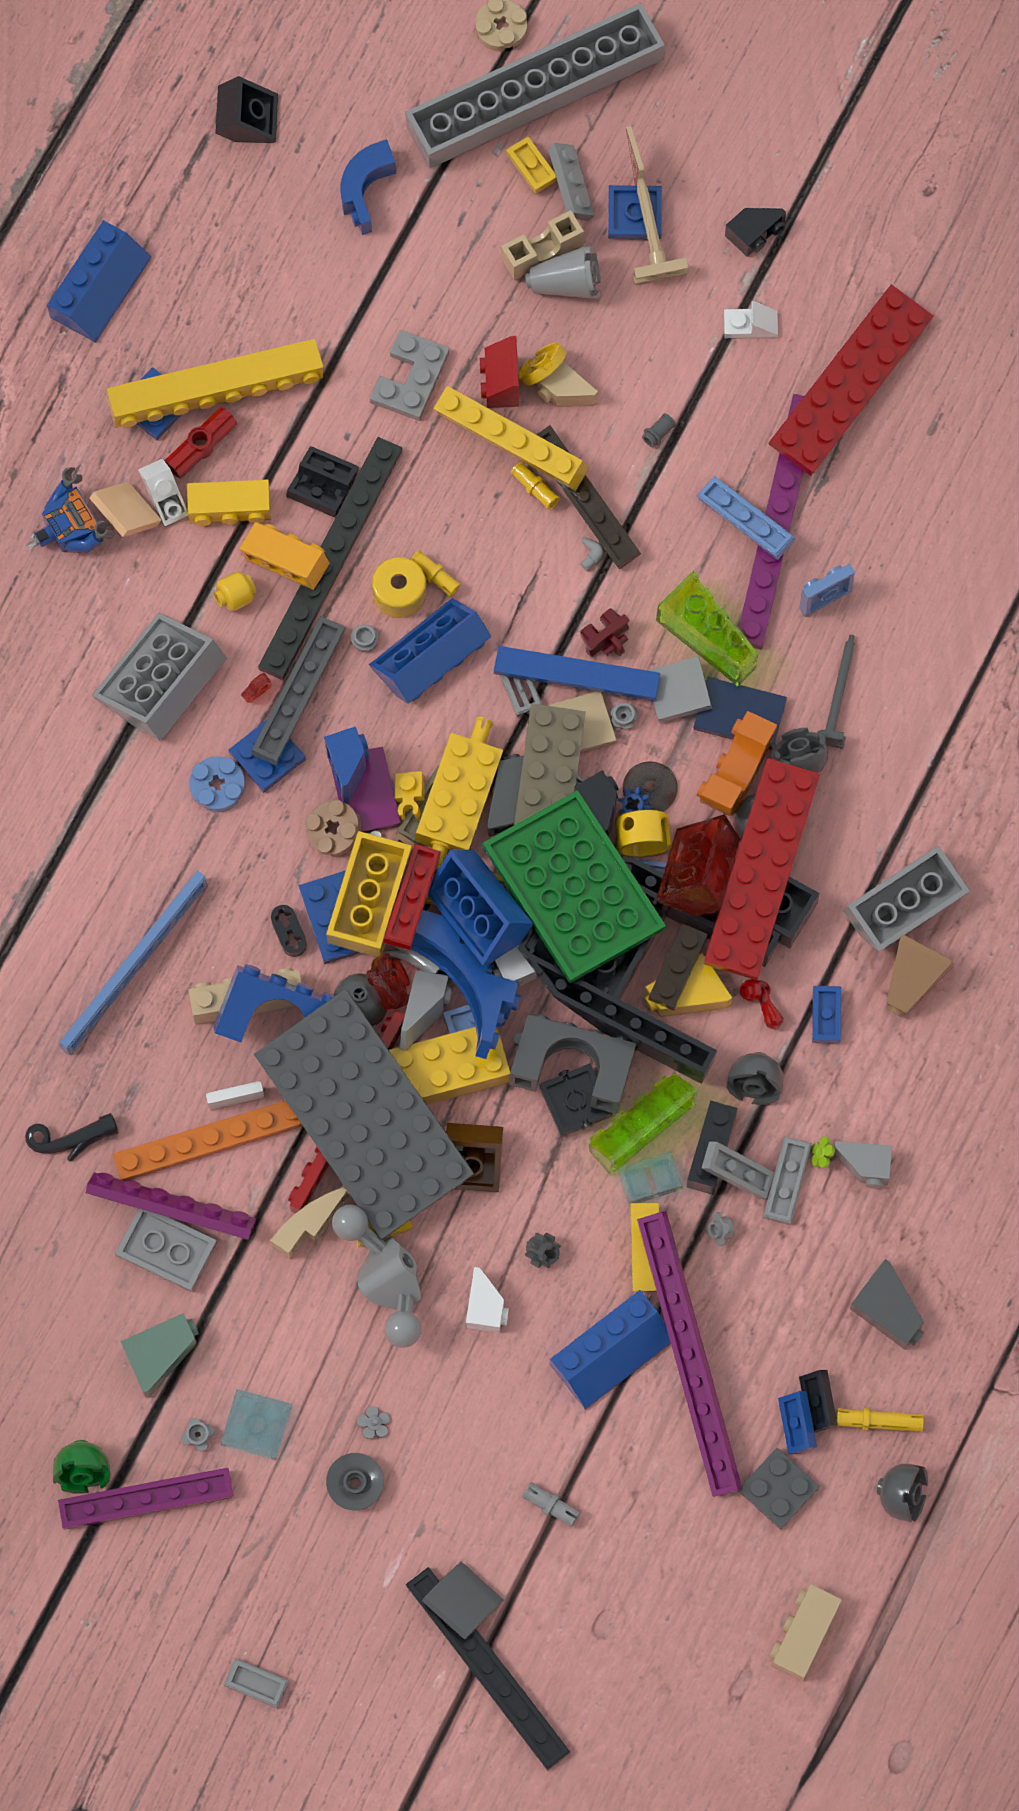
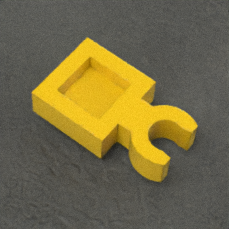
M422 771L395 774V800L397 803H401L398 807V814L402 820H405V814L410 809H413V815L416 819L420 818L421 810L416 802L424 801L425 775Z

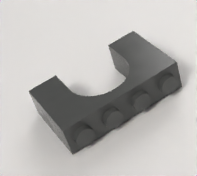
M528 1014L511 1068L509 1085L536 1092L546 1060L560 1050H578L587 1054L594 1061L598 1070L590 1107L617 1114L634 1058L636 1043L626 1041L620 1037L614 1038L604 1035L599 1030H585L577 1028L576 1025L569 1022L559 1023L551 1021L543 1015L533 1016Z

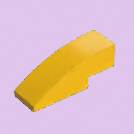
M659 1202L630 1203L632 1290L656 1291L637 1219L659 1213Z

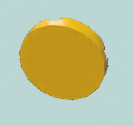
M556 342L550 343L536 351L537 357L533 361L527 359L524 362L518 376L525 385L530 386L545 379L563 362L567 352L561 344Z

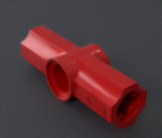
M220 407L201 426L193 428L188 433V438L164 460L172 474L181 479L201 459L209 457L213 452V448L237 426V421L229 411ZM201 439L207 441L203 446H196L194 444Z

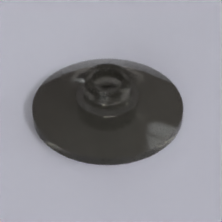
M648 761L635 765L628 771L623 781L624 798L627 796L625 794L626 788L631 789L632 793H635V789L639 786L642 788V794H651L647 800L648 804L652 805L653 808L648 810L663 812L673 804L677 796L678 785L676 777L668 767L658 762ZM648 781H653L656 786L649 789L645 784ZM633 800L630 804L631 808H636L640 800Z

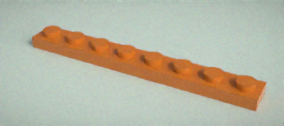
M281 1101L113 1153V1158L120 1180L127 1181L296 1129L303 1125L288 1103Z

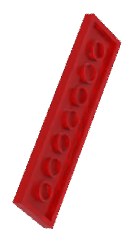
M891 284L768 444L812 476L934 315Z
M767 758L706 953L704 965L758 980L818 784L819 773Z

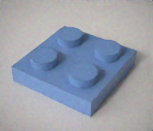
M850 564L844 567L836 566L827 573L828 576L820 580L815 578L804 585L800 610L805 617L852 592L855 571Z

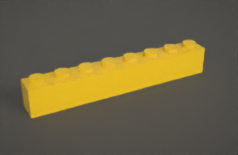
M311 339L107 388V401L115 428L121 426L129 428L136 425L137 422L146 420L150 422L158 421L163 416L171 414L183 415L189 412V410L196 408L208 409L217 403L225 401L233 403L239 401L242 397L250 395L258 397L271 390L290 389L296 384H313L323 378L324 367L316 340Z

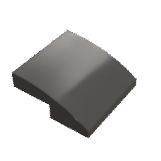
M460 1562L422 1601L462 1638L466 1639L501 1605L504 1599L463 1562Z

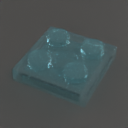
M236 1389L221 1440V1446L277 1460L292 1404Z

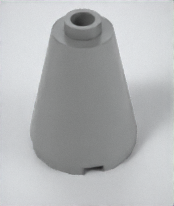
M586 245L531 266L530 272L526 273L528 289L532 288L533 293L589 299L599 298L601 290H596V283H601L597 254L591 253L594 246Z

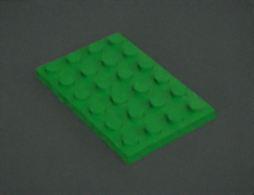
M578 790L482 843V848L522 910L533 922V927L569 983L597 969L666 928L665 923Z

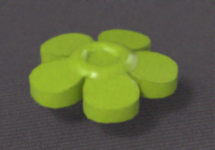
M823 1136L819 1143L815 1142L811 1149L814 1154L811 1158L812 1165L814 1167L820 1166L824 1169L829 1166V1158L835 1153V1147L830 1145L829 1137Z

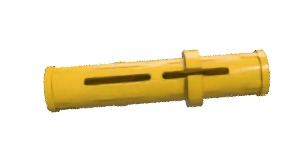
M864 1407L863 1410L837 1408L836 1412L837 1427L861 1428L862 1431H868V1428L920 1433L923 1431V1414L870 1411L869 1408Z

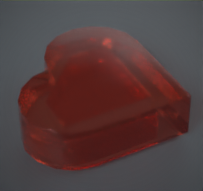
M265 673L258 675L241 693V696L247 703L255 701L271 688V680Z

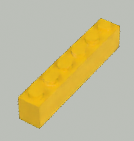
M446 386L433 408L444 419L574 491L577 490L589 469L583 460L449 386Z

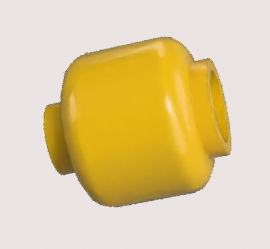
M234 572L217 581V591L214 592V597L220 607L225 606L227 610L233 612L253 602L256 588L248 574L243 575L241 572Z

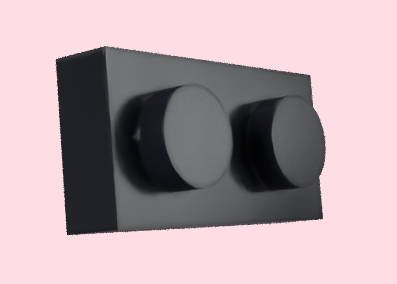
M817 1370L799 1376L801 1391L807 1392L814 1433L838 1426L828 1370Z

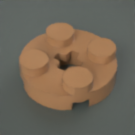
M332 800L320 804L305 820L306 834L310 844L317 851L331 856H341L351 851L357 833L362 828L361 819L355 809L340 800ZM331 823L340 824L335 835L332 832L328 833Z

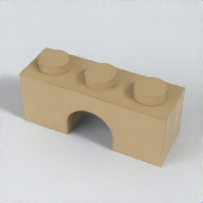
M570 210L548 221L546 230L537 237L527 239L525 234L503 244L501 246V260L513 280H516L530 272L531 266L571 252L584 245V231Z

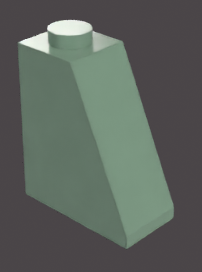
M184 1313L121 1341L146 1398L156 1391L197 1345L194 1336L199 1334L193 1319L186 1320Z

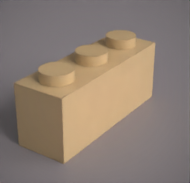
M810 1584L807 1591L802 1589L795 1602L799 1609L795 1617L789 1614L782 1629L787 1634L782 1643L776 1641L770 1653V1657L774 1658L771 1666L803 1682L842 1599Z

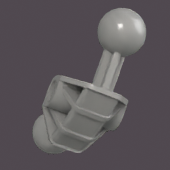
M356 1205L340 1207L332 1219V1227L335 1234L346 1241L358 1240L370 1250L358 1274L360 1291L375 1305L397 1310L396 1313L388 1318L385 1324V1335L388 1341L400 1348L412 1346L421 1335L420 1321L412 1314L413 1305L421 1299V1290L416 1275L417 1265L413 1256L392 1237L381 1240L376 1233L368 1228V1217L363 1209Z

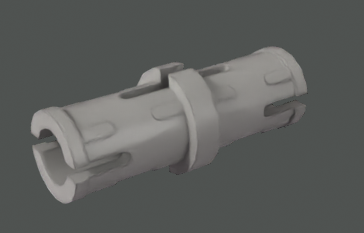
M530 1482L528 1489L525 1490L522 1498L543 1509V1513L547 1516L551 1514L569 1525V1527L574 1525V1521L577 1520L580 1514L579 1510L577 1511L559 1500L560 1496L555 1493L551 1495L533 1482Z

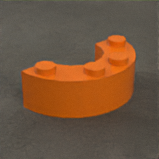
M747 711L743 720L737 719L731 732L735 736L727 754L722 753L716 768L719 770L716 774H711L707 782L703 781L699 787L696 796L700 797V803L730 817L734 815L761 767L775 734L777 724Z

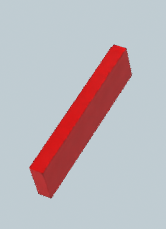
M414 844L383 943L407 950L411 949L441 851Z

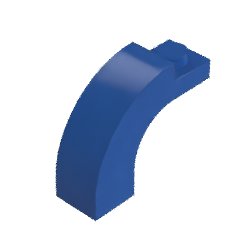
M387 139L371 144L359 151L349 161L341 178L340 193L343 214L350 213L354 227L359 226L362 235L372 232L371 219L363 199L366 189L374 181L396 174L395 160Z

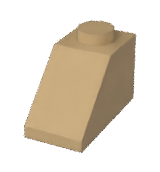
M562 362L550 375L537 383V393L541 399L547 403H553L556 407L594 406L598 402V391L565 362Z

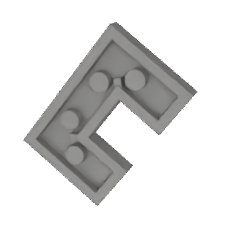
M400 330L390 351V357L413 365L405 385L379 376L370 397V403L420 421L450 353V348Z

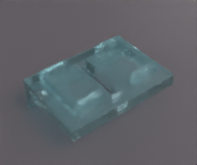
M671 1152L617 1168L629 1206L630 1203H641L683 1190V1183L679 1177ZM649 1167L657 1191H651L644 1168Z

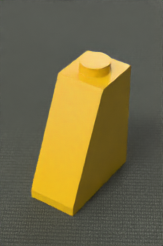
M700 953L674 1011L648 1000L656 981L645 987L646 996L644 1001L652 1012L656 1010L658 1015L663 1017L728 1008L732 1004V996L711 966L704 965L705 956L703 953Z

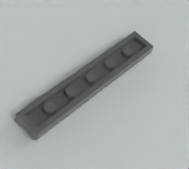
M320 616L252 748L251 755L277 765L345 631L344 626Z

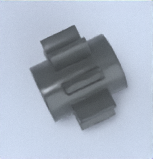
M547 1232L544 1236L535 1233V1236L527 1241L525 1256L531 1259L530 1264L537 1268H540L542 1265L550 1268V1265L559 1259V1248L561 1245L554 1242L555 1236Z

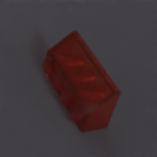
M725 814L676 829L656 898L660 904L694 916L706 913L711 914L721 909L740 841L738 834Z

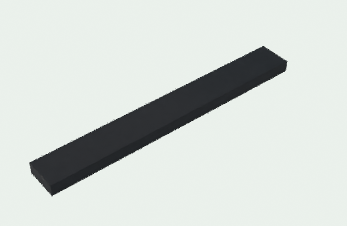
M427 1567L405 1584L548 1771L566 1757L570 1750L477 1629L468 1638H462L422 1601L440 1582L431 1569Z

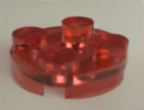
M389 953L374 958L371 969L366 973L368 982L375 987L379 995L380 1004L385 1010L391 1008L399 1009L406 1006L410 993L407 994L406 986L410 985L408 974L396 957L389 958Z

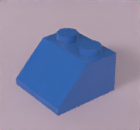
M356 726L324 737L326 755L344 803L350 802L366 771V759L369 758L366 738L364 734H358Z

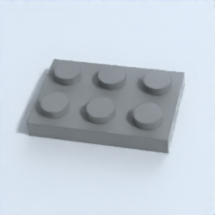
M138 1208L115 1255L192 1292L217 1244V1240L167 1216Z

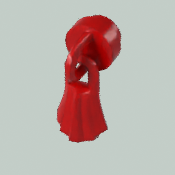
M745 980L740 985L741 997L749 1002L759 1000L766 1026L769 1029H778L783 1023L784 1018L769 997L771 992L769 984L762 980Z

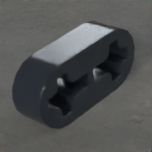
M288 905L277 906L271 913V921L280 945L288 956H300L306 950L307 944L297 916ZM280 913H284L285 916H291L288 918L289 927L286 929L282 921L277 922ZM292 933L296 941L301 940L298 943L297 949H294L292 946L287 947L290 944L288 934Z

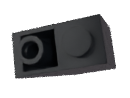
M744 208L726 224L725 237L748 257L753 251L755 253L759 252L772 234L776 236L784 229L786 225V211L782 208Z

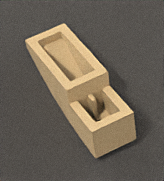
M340 1188L327 1193L299 1210L270 1240L271 1246L291 1259L306 1236L316 1242L333 1219L335 1212L348 1198L347 1190Z

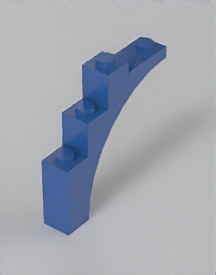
M423 910L411 950L433 962L459 987L470 1006L475 1020L477 1033L475 1056L486 1059L489 1050H495L500 1034L495 1033V1029L501 1028L503 1019L508 1020L511 1010H517L521 996L516 994L518 982L492 975L494 964L482 965L444 916Z

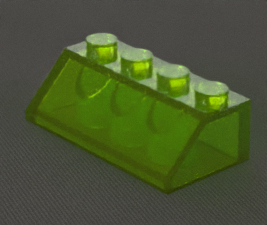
M675 1073L669 1078L666 1075L654 1084L653 1087L655 1089L648 1095L645 1093L641 1094L632 1103L633 1108L627 1113L624 1111L618 1113L611 1120L612 1125L605 1131L599 1129L590 1137L589 1152L611 1176L696 1105L697 1090L691 1084Z

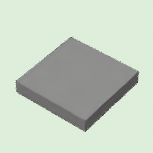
M699 656L647 670L660 673L656 701H653L659 723L712 709Z

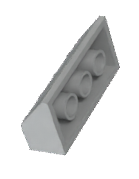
M938 845L849 904L843 912L858 934L877 952H880L900 939L902 934L906 935L969 893L970 890Z

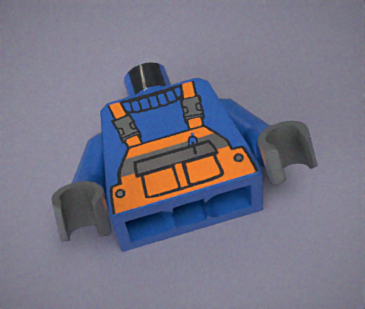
M68 467L62 472L63 480L53 491L42 512L46 527L35 532L34 535L41 547L56 541L62 552L88 553L103 541V538H113L114 531H105L110 522H97L78 488H73L72 484H78L82 481V475L76 474L72 479L75 467Z

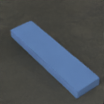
M716 476L697 494L701 502L777 560L795 541L793 535Z

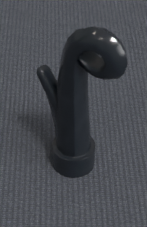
M112 1113L99 1117V1120L51 1142L48 1128L43 1124H33L27 1129L25 1140L34 1152L41 1154L57 1153L74 1148L67 1159L71 1162L84 1149L96 1141L117 1135L119 1131ZM35 1132H42L44 1137L42 1143L35 1141Z

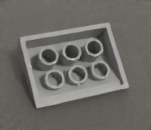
M158 613L92 696L143 733L161 741L227 657L213 639Z

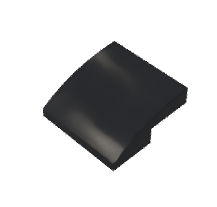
M310 446L299 464L298 473L287 489L286 497L335 518L354 482L359 466Z

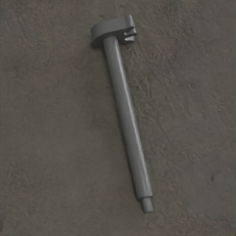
M849 635L848 641L845 642L826 729L820 730L824 734L828 746L840 749L844 748L846 737L844 732L835 731L855 646L853 642L854 635Z

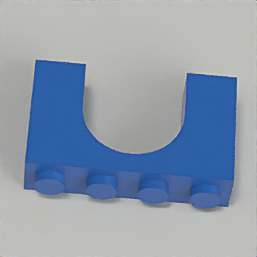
M245 964V967L237 965L214 1023V1032L226 1038L242 1042L253 1012L262 1003L272 999L290 1001L301 1010L305 1018L336 995L327 992L320 995L313 992L314 989L308 985L298 983L295 986L287 983V979L280 975L271 974L270 977L261 974V970L255 966Z

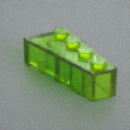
M693 570L658 605L656 621L736 686H739L756 669L758 653L740 629L733 625L727 612L720 608L713 599V594L708 588L703 586L699 581V576Z

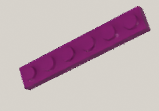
M94 1172L85 1192L86 1194L247 1240L256 1222V1218L250 1217L242 1211L232 1212L222 1209L217 1204H204L195 1201L189 1196H176L169 1194L161 1188L152 1189L141 1186L140 1183L133 1180L124 1181L114 1178L108 1173Z
M223 1468L60 1499L58 1503L62 1528L65 1530L234 1498L229 1468Z

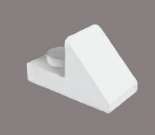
M755 301L751 302V309H724V338H778L777 310Z

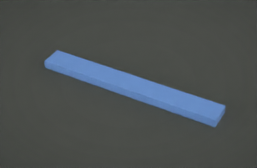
M198 870L60 1040L59 1044L64 1052L70 1055L75 1051L205 889L207 882L202 873Z

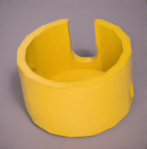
M394 557L385 560L376 568L372 577L373 598L376 606L384 614L393 618H405L414 615L422 608L426 600V577L422 568L415 561L405 557ZM396 575H402L406 578L407 584L404 588L396 589L391 585V579Z
M638 810L625 813L615 819L617 851L621 856L635 858L651 857L672 849L669 816L665 812Z

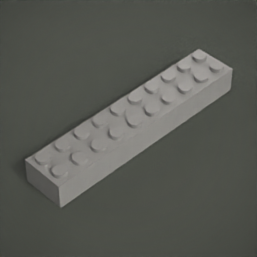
M639 3L406 111V127L430 169L663 61L665 44L642 4Z

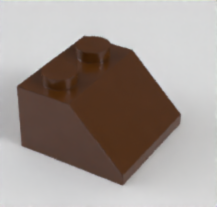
M447 1123L446 1133L475 1173L474 1176L455 1189L499 1192L503 1127Z

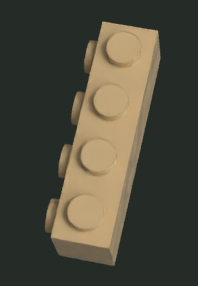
M284 968L277 971V975L286 978L287 983L295 986L301 983L299 970L294 971L293 968ZM232 978L224 979L221 984L211 985L208 982L199 983L194 988L189 989L195 1024L216 1021ZM272 999L259 1005L253 1014L297 1006L284 999Z

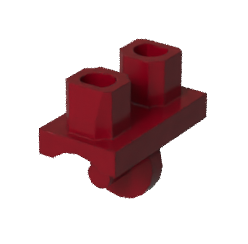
M610 608L600 616V621L606 627L600 633L592 623L580 631V636L586 644V653L591 658L601 650L606 656L613 651L618 656L625 653L622 645L628 641V638L623 633L629 629L627 623L630 620L625 614L620 616Z

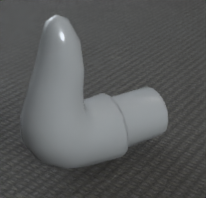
M582 537V543L591 552L587 554V557L580 565L588 571L602 559L604 548L599 542Z

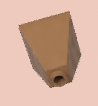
M902 934L886 1002L889 1005L887 1010L899 1017H902L904 1013L908 1014L952 969L953 961Z

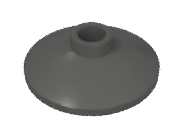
M349 1453L341 1456L331 1465L326 1477V1486L331 1499L338 1506L347 1510L357 1511L370 1507L378 1500L383 1490L384 1478L380 1466L371 1457L361 1453ZM359 1479L361 1485L358 1488H352L350 1486L351 1480Z

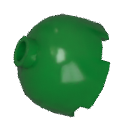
M76 1440L63 1447L54 1458L53 1483L60 1484L62 1491L89 1493L88 1487L100 1484L102 1489L110 1481L109 1460L102 1448L85 1440Z

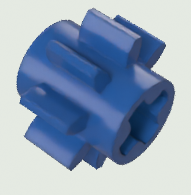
M640 786L635 789V793H632L631 789L626 788L625 794L627 796L617 800L623 806L619 813L652 809L653 806L648 804L647 800L651 794H642ZM639 799L640 803L637 807L631 808L630 804L633 800Z

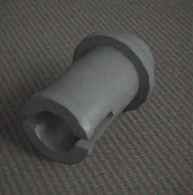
M662 414L650 428L644 430L642 435L644 442L650 447L659 446L661 439L676 426V423L668 414Z

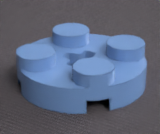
M210 757L196 764L192 769L189 781L192 797L197 804L207 808V810L212 812L227 811L237 804L241 795L243 796L245 791L244 776L240 767L231 758ZM219 778L221 781L224 780L225 784L221 785L220 790L209 786L213 779Z

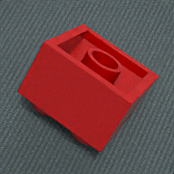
M510 336L485 347V357L480 358V374H486V382H481V399H487V408L519 407L517 336Z

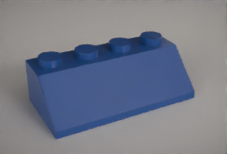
M103 220L47 304L50 318L96 343L148 264L151 255L125 231Z
M451 598L369 665L398 698L406 703H410L418 699L422 692L432 684L438 683L449 670L462 664L464 658L469 654L482 648L485 642L492 636L476 611Z
M451 849L433 877L428 896L481 964L488 965L519 946L532 927L533 922L475 850Z
M639 1290L550 1358V1366L586 1410L671 1344L666 1324L643 1292Z

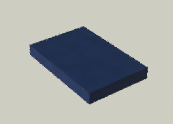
M707 677L706 685L712 709L697 713L693 730L733 740L735 735L731 732L737 719L743 720L745 714L749 711L777 724L775 734L769 746V749L772 750L787 697Z

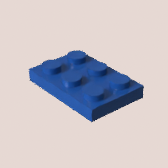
M346 870L299 885L324 964L361 953L328 944L326 933Z

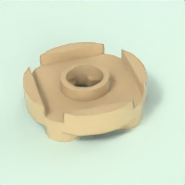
M489 0L476 15L475 28L478 39L485 47L494 51H505V48L519 46L527 34L526 12L518 4L509 0ZM505 21L508 27H502L498 30L496 22Z

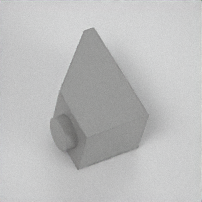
M835 1141L834 1154L859 1183H866V1186L869 1188H882L883 1185H888L892 1146Z

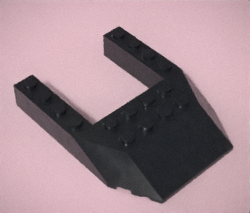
M622 857L663 922L668 917L680 924L683 923L707 933V938L711 939L722 905L721 902L633 857ZM532 925L518 946V950L555 999L604 1034L636 1043L635 1050L702 1084L715 1060L717 1050L620 1000L655 936L574 982L569 983ZM775 930L772 931L762 963L763 967H766L781 936V933Z

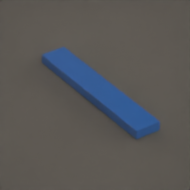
M498 646L494 666V674L650 701H656L660 680L659 672Z

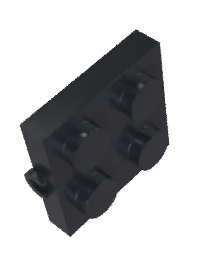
M591 1063L570 1072L569 1070H564L558 1074V1077L539 1084V1089L560 1137L580 1129L585 1130L586 1127H592L593 1124L613 1116L611 1112L590 1107L597 1080Z

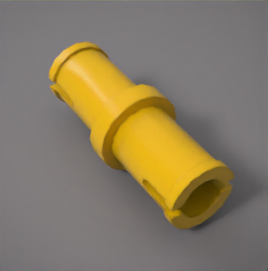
M519 462L513 467L510 474L526 488V492L530 496L534 495L547 510H551L557 505L560 497L544 484L545 480L541 476H536L523 462Z
M418 550L411 557V560L415 561L422 568L426 581L429 583L433 582L449 597H452L457 592L461 583L446 573L440 563H434L421 550Z

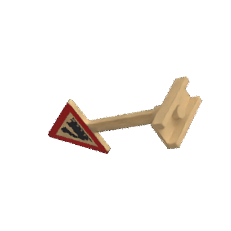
M631 125L626 126L635 186H637V194L649 243V259L651 264L634 268V284L686 275V269H688L687 259L681 258L666 261L665 253L661 250L648 188L643 180L644 166Z

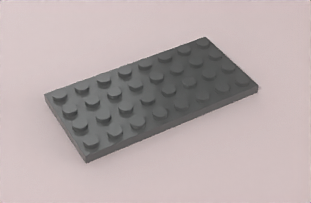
M347 989L340 992L254 1054L358 1207L364 1210L369 1223L381 1240L475 1175Z

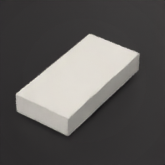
M259 1081L206 1094L210 1110L265 1098L262 1084Z

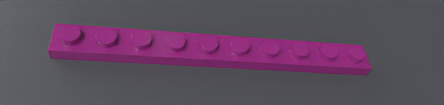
M793 394L788 417L803 399V395ZM779 453L765 515L789 532L803 470ZM760 546L757 547L735 644L762 650L784 554L777 560Z
M667 1211L637 1219L712 1496L715 1497L743 1489Z

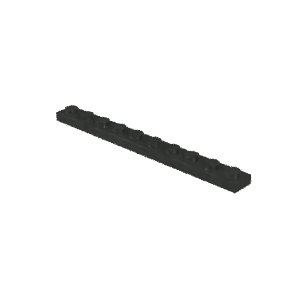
M377 437L320 546L324 549V554L330 564L314 590L300 585L258 665L260 671L284 680L399 459L402 447Z

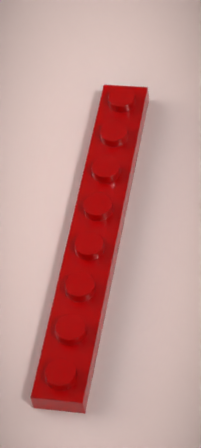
M395 1011L392 1018L388 1016L381 1028V1032H383L381 1039L389 1050L393 1049L402 1030L405 1015L398 1011ZM317 1146L315 1152L318 1154L313 1163L308 1162L301 1175L304 1179L300 1187L295 1186L289 1195L288 1201L291 1202L290 1209L293 1213H297L308 1205L329 1166V1163Z

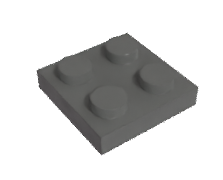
M776 1448L742 1485L743 1489L738 1490V1492L781 1530L820 1486L783 1452Z

